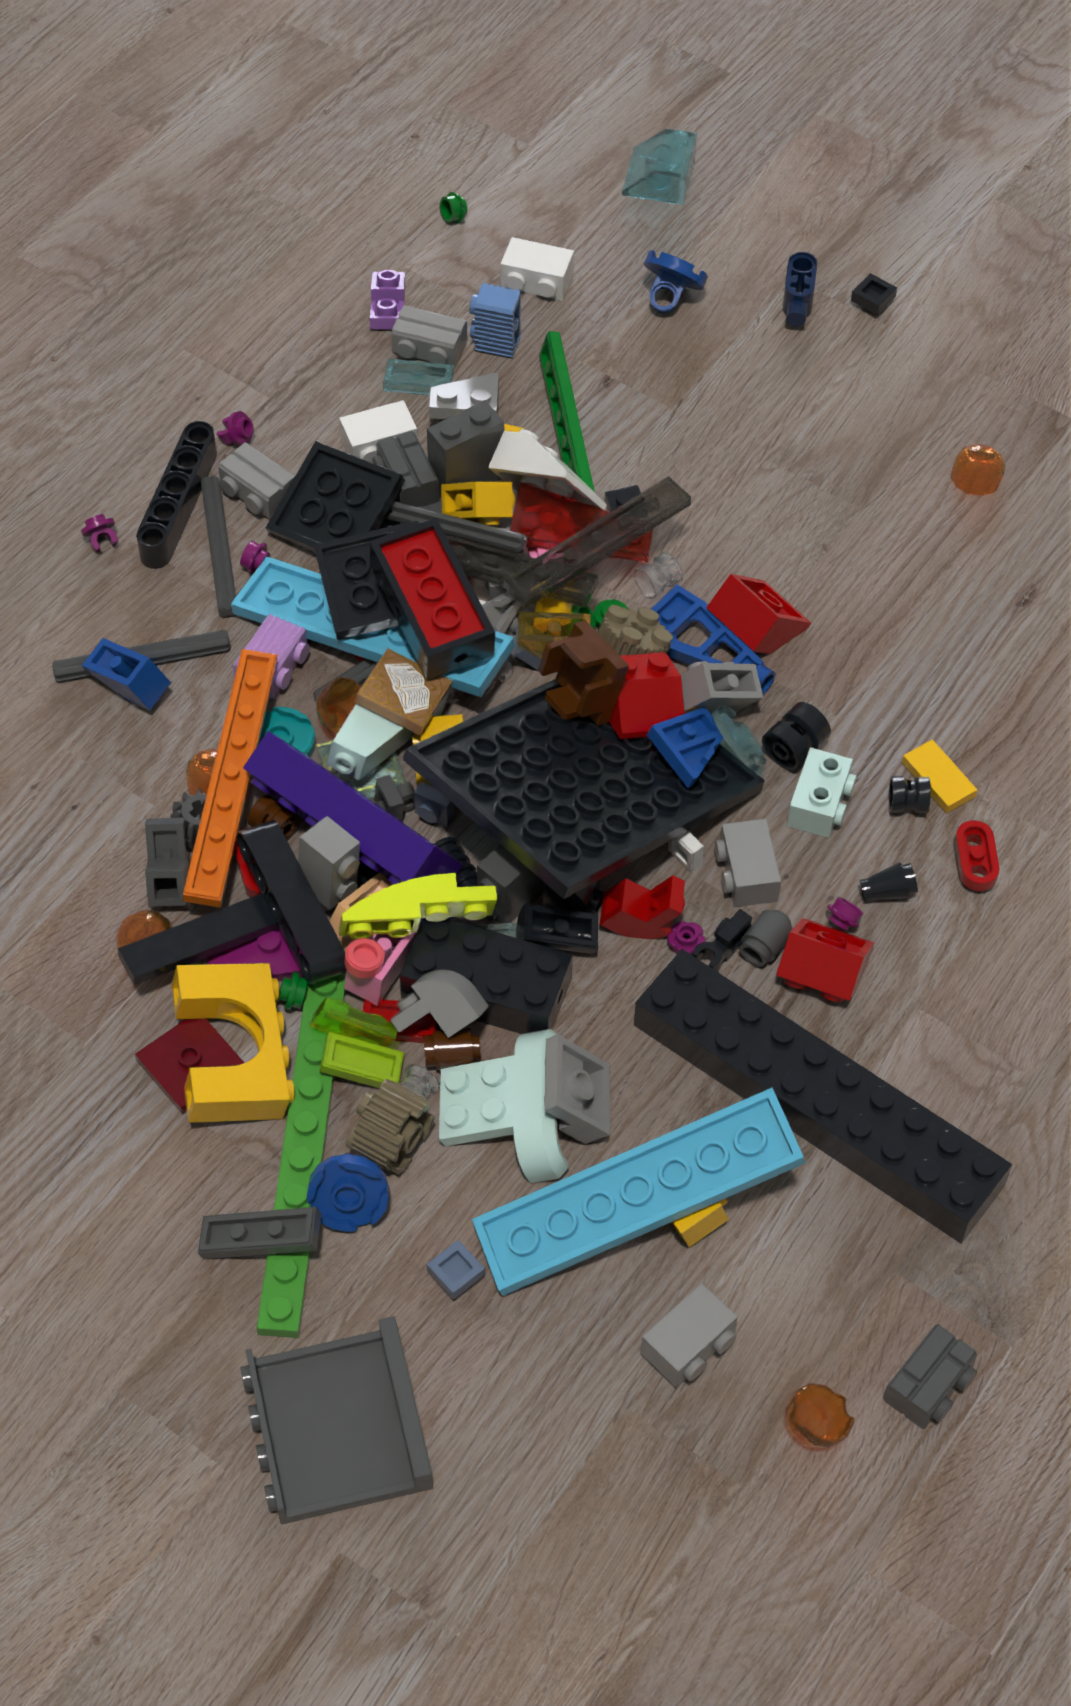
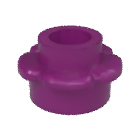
M251 541L244 549L240 559V566L246 568L249 574L253 575L266 557H270V553L267 552V544L264 542L258 544Z
M838 896L833 905H827L828 910L832 912L829 919L834 924L844 930H848L850 926L859 927L860 923L858 921L864 913L853 903Z
M680 921L672 926L671 934H668L667 937L669 945L676 954L683 949L693 956L694 948L698 944L705 942V937L702 935L703 929L695 922ZM689 935L690 939H685L683 936Z

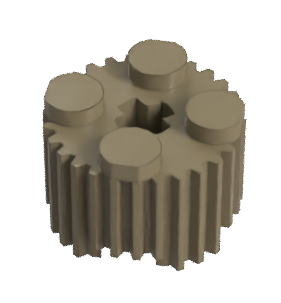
M611 605L597 632L619 656L655 652L667 653L673 640L672 634L665 630L664 625H660L658 613L647 607H641L636 612L631 608L627 610L617 605Z
M385 1079L375 1095L367 1092L359 1102L356 1112L361 1115V1119L357 1123L358 1126H355L349 1133L345 1142L346 1147L387 1171L391 1170L399 1175L401 1172H404L405 1168H408L412 1161V1158L408 1157L407 1154L414 1149L419 1139L425 1141L430 1133L429 1130L433 1126L432 1122L435 1119L432 1114L428 1113L431 1103L402 1085Z

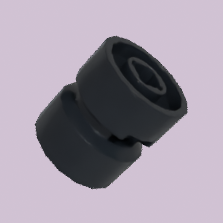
M798 702L782 717V721H778L762 736L763 748L777 765L787 770H795L806 760L810 747L817 749L830 737L831 728L825 716L816 707L806 702Z

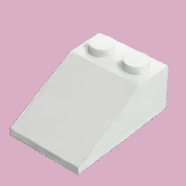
M521 429L519 432H503L488 468L505 482H512V488L530 501L552 504L565 502L566 506L605 510L607 504L565 463L557 458L558 453L543 446L538 441L539 437L536 434Z

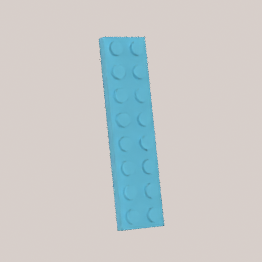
M266 557L231 603L232 612L235 615L259 623H263L268 614H272L274 617L278 616L286 622L290 621L293 625L303 626L306 629L307 639L375 662H379L387 648L418 663L400 626L337 640L321 574L274 558ZM495 631L494 656L442 674V676L452 681V688L482 697L515 648L514 637Z
M770 1088L473 1218L472 1221L497 1288L501 1295L504 1296L801 1166L806 1161L773 1088Z

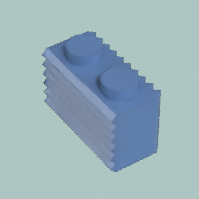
M483 283L478 295L473 294L469 313L475 317L470 328V337L475 338V350L513 358L520 341L521 292L519 289L513 290V288L507 289L506 286L501 288L499 285L494 286L493 284Z

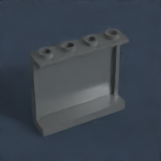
M395 1316L378 1320L379 1331L255 1359L253 1358L252 1348L245 1350L248 1365L241 1366L240 1369L245 1392L253 1390L256 1404L248 1406L253 1431L262 1430L264 1444L256 1445L261 1471L270 1470L272 1484L264 1486L269 1512L278 1510L281 1525L433 1489L432 1471Z

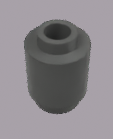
M779 910L762 911L741 939L742 944L739 950L742 956L751 964L759 967L772 962L785 946L789 932L793 929L789 917Z

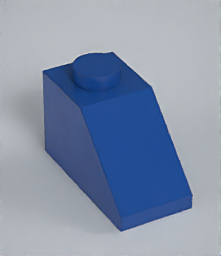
M105 638L101 639L82 664L86 671L124 699L149 711L171 684V681L149 657Z

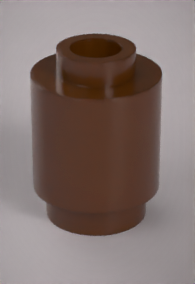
M462 1028L449 1038L443 1030L433 1031V1035H424L426 1067L436 1066V1070L473 1063V1059H481L479 1035L471 1036V1028Z

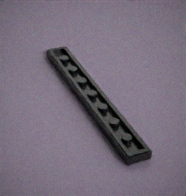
M359 860L357 889L379 873L361 860ZM259 894L118 948V957L133 984L137 985L173 971L177 965L191 964L258 938L273 930L276 931L279 927L263 895ZM320 902V904H321V906H322L324 912L327 911V910H329L326 906H324V905Z

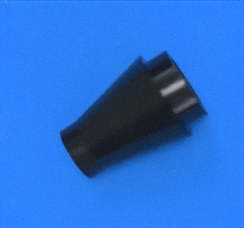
M898 862L866 879L859 880L865 902L871 900L908 899L910 894L918 892L917 881L911 863L902 865L901 862Z

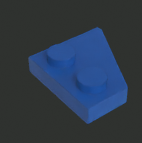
M702 707L652 725L646 735L686 787L690 788L725 737L726 732L707 708Z

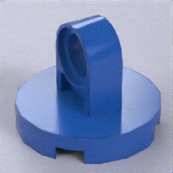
M650 250L643 263L647 269L657 275L649 295L650 304L658 313H670L677 307L685 287L702 290L708 275L704 271H700L698 276L692 272L695 265L664 252H661L660 257L657 258L654 250ZM661 289H668L674 295L672 303L668 306H660L655 301V294Z
M349 1153L332 1156L318 1164L310 1175L307 1190L308 1205L317 1207L322 1213L320 1223L333 1230L352 1232L357 1231V1226L365 1225L369 1222L373 1225L379 1221L387 1209L389 1199L387 1177L376 1163L363 1156Z

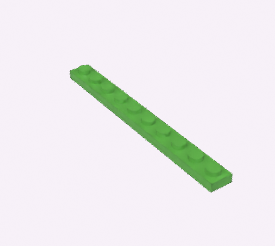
M346 973L314 984L307 982L292 1080L294 1084V1101L289 1103L274 1210L311 1207L307 1202L310 1175L324 1159L335 1078L333 1075L319 1072L325 1037L328 1032L341 1033L346 989H344ZM311 1251L267 1255L257 1322L258 1335L300 1337Z

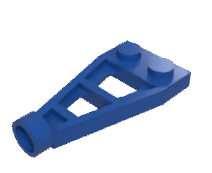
M677 584L651 608V610L658 613L660 625H664L665 630H668L673 636L671 646L667 652L669 657L689 665L701 661L724 663L709 656L721 643H724L738 654L731 662L735 664L756 665L763 695L773 684L775 672L763 665L764 662L706 608L708 604L683 587ZM692 622H699L711 635L700 647L688 645L676 638Z

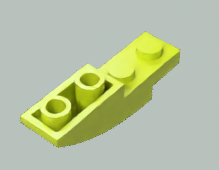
M456 873L430 875L397 883L369 895L343 912L339 925V936L360 939L369 938L376 934H388L390 937L402 938L411 935V933H417L421 918H426V920L431 922H439L449 917L461 916L468 920H480L487 917V915H492L497 902L496 886L457 887Z

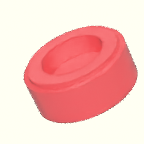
M356 939L346 948L344 964L348 972L353 976L363 979L372 978L381 972L385 953L382 946L372 939Z

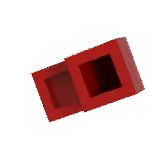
M672 875L649 890L625 878L604 892L599 925L625 937L652 940L668 936V934H671L673 919L682 914L685 906V881Z

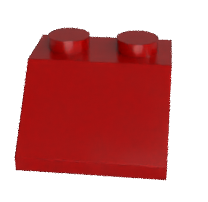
M735 574L728 576L706 607L754 653L771 654L807 630L811 625L807 618L766 581Z
M666 652L620 655L629 665L610 719V724L620 739L647 737L646 734L652 725L685 714L681 675Z
M802 918L789 932L776 976L785 978L784 982L787 985L797 989H806L808 986L822 991L821 996L828 1000L843 1002L845 999L850 1001L856 993L875 942Z

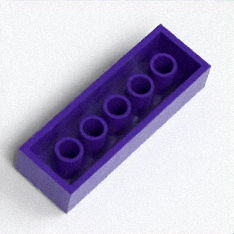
M267 731L243 767V769L254 776L251 781L252 784L278 799L280 804L295 814H299L311 826L316 825L326 816L332 819L360 842L359 860L373 870L388 877V880L393 884L430 875L457 874L463 866L458 860L270 731Z

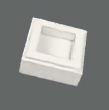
M689 831L668 842V850L690 872H695L703 866L704 846Z

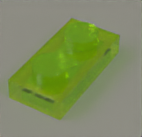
M328 997L324 999L313 1013L310 1023L311 1028L326 1034L330 1031L387 1048L395 1040L397 1029L393 1023L388 1022L384 1017L377 1014H368L351 1007L343 1000Z

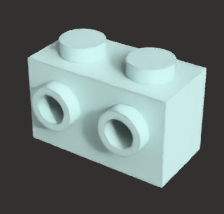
M810 747L790 804L787 821L788 827L830 838L834 824L841 826L847 807V804L842 803L844 795L851 797L855 785L856 775L850 774L853 759Z

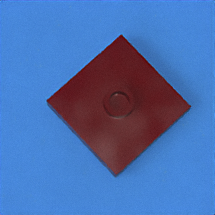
M206 1018L185 1019L135 1053L136 1061L181 1114L187 1111L184 1086L190 1068L227 1067L245 1063Z

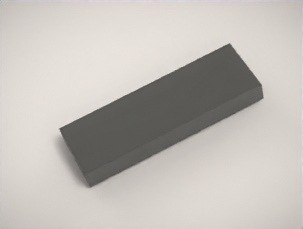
M317 1207L203 1216L198 1254L203 1259L317 1251L322 1213Z

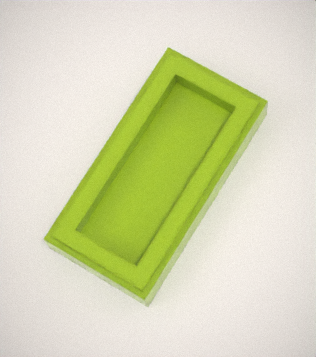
M329 1031L325 1037L319 1072L379 1088L385 1079L399 1084L404 1052Z

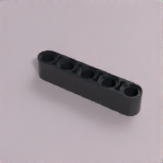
M194 421L184 428L137 530L136 537L140 559L148 568H162L170 562L202 491L201 480L205 476L208 477L216 460L217 450L214 430L207 422Z
M271 820L238 831L237 842L240 852L306 981L309 984H314L346 973L344 948L278 823L275 820Z

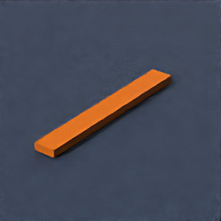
M241 649L183 891V902L221 908L237 840V832L239 831L252 775L243 767L259 744L277 666V654Z

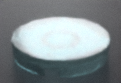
M721 705L712 712L716 726L739 759L752 771H757L767 761L764 758V751L746 724L744 725L743 722L740 723L739 721L735 722L732 719L736 716V712L728 705Z

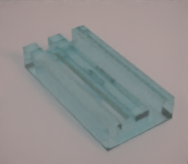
M388 359L383 381V391L430 396L431 387L452 383L454 365Z

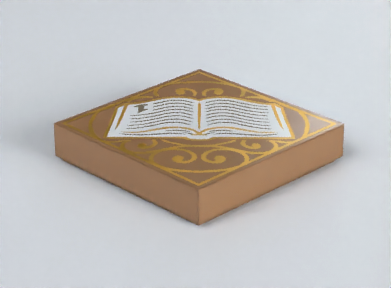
M387 648L357 692L354 702L420 735L450 690L452 681L442 675L427 680L418 663Z

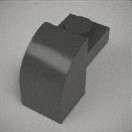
M184 817L146 819L145 833L148 861L145 875L148 907L187 905V902H183V891L189 870L188 846H186Z

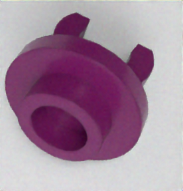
M233 412L229 417L222 420L227 429L218 431L216 435L223 444L228 445L234 442L236 445L241 446L244 442H250L254 427L251 419L244 412Z
M100 514L85 521L86 526L81 529V533L84 537L91 536L90 546L94 552L100 550L99 543L97 542L99 536H107L111 545H116L117 535L111 529L115 525L113 518H105L104 514Z

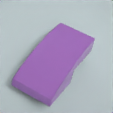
M393 270L372 272L370 329L393 328L404 305L405 272H395Z

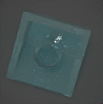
M664 129L634 147L622 189V196L684 205L695 164L697 133Z

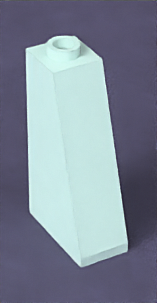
M450 687V690L433 716H440L442 714L452 687ZM356 703L332 742L326 765L342 774H347L360 780L409 741L414 732Z

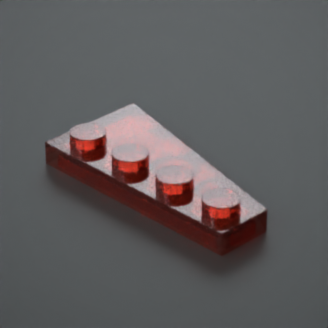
M520 482L510 531L527 536L528 542L526 547L642 562L649 561L654 530L652 525Z

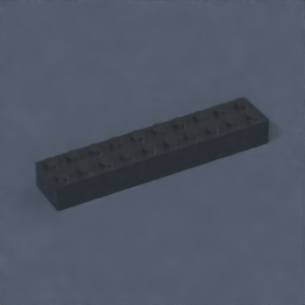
M683 949L679 951L635 1002V1027L743 1099L773 1088L790 1128L794 1133L960 1244L963 1243L1006 1185L1012 1167L1010 1162Z

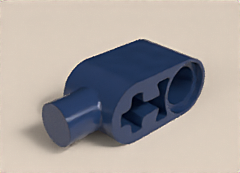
M796 252L788 259L783 312L786 315L787 323L794 327L804 325L806 318L812 312L817 259L808 252Z

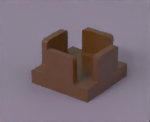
M586 620L574 623L568 638L550 642L545 646L538 671L542 676L558 672L555 680L562 687L547 691L544 699L564 720L578 716H590L597 725L609 723L629 665Z

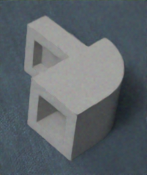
M434 970L422 975L411 986L414 992L396 1004L400 1010L390 1020L398 1032H401L430 1012L449 1038L479 1018L489 1006L476 987L463 975L450 970Z

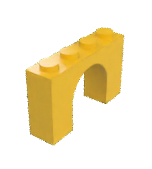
M270 963L177 965L171 985L175 1019L220 1018L230 1020L248 1031L254 1039L258 1054L253 1059L241 1065L189 1069L184 1086L188 1123L283 1119L288 1104L294 1101V1084L292 1080H287L285 1069H288L289 1051L287 1045H282L280 1035L284 1031L283 1013L277 1012L276 1002L279 998V984L277 978H272Z

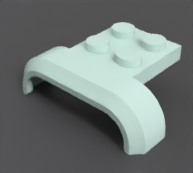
M552 1029L521 1034L516 1040L513 1056L441 1069L440 1142L444 1146H451L514 1135L518 1161L525 1177L530 1183L559 1179L569 1168V1165L559 1145L557 1117L545 1111L544 1102L546 1039L557 1035V1033Z

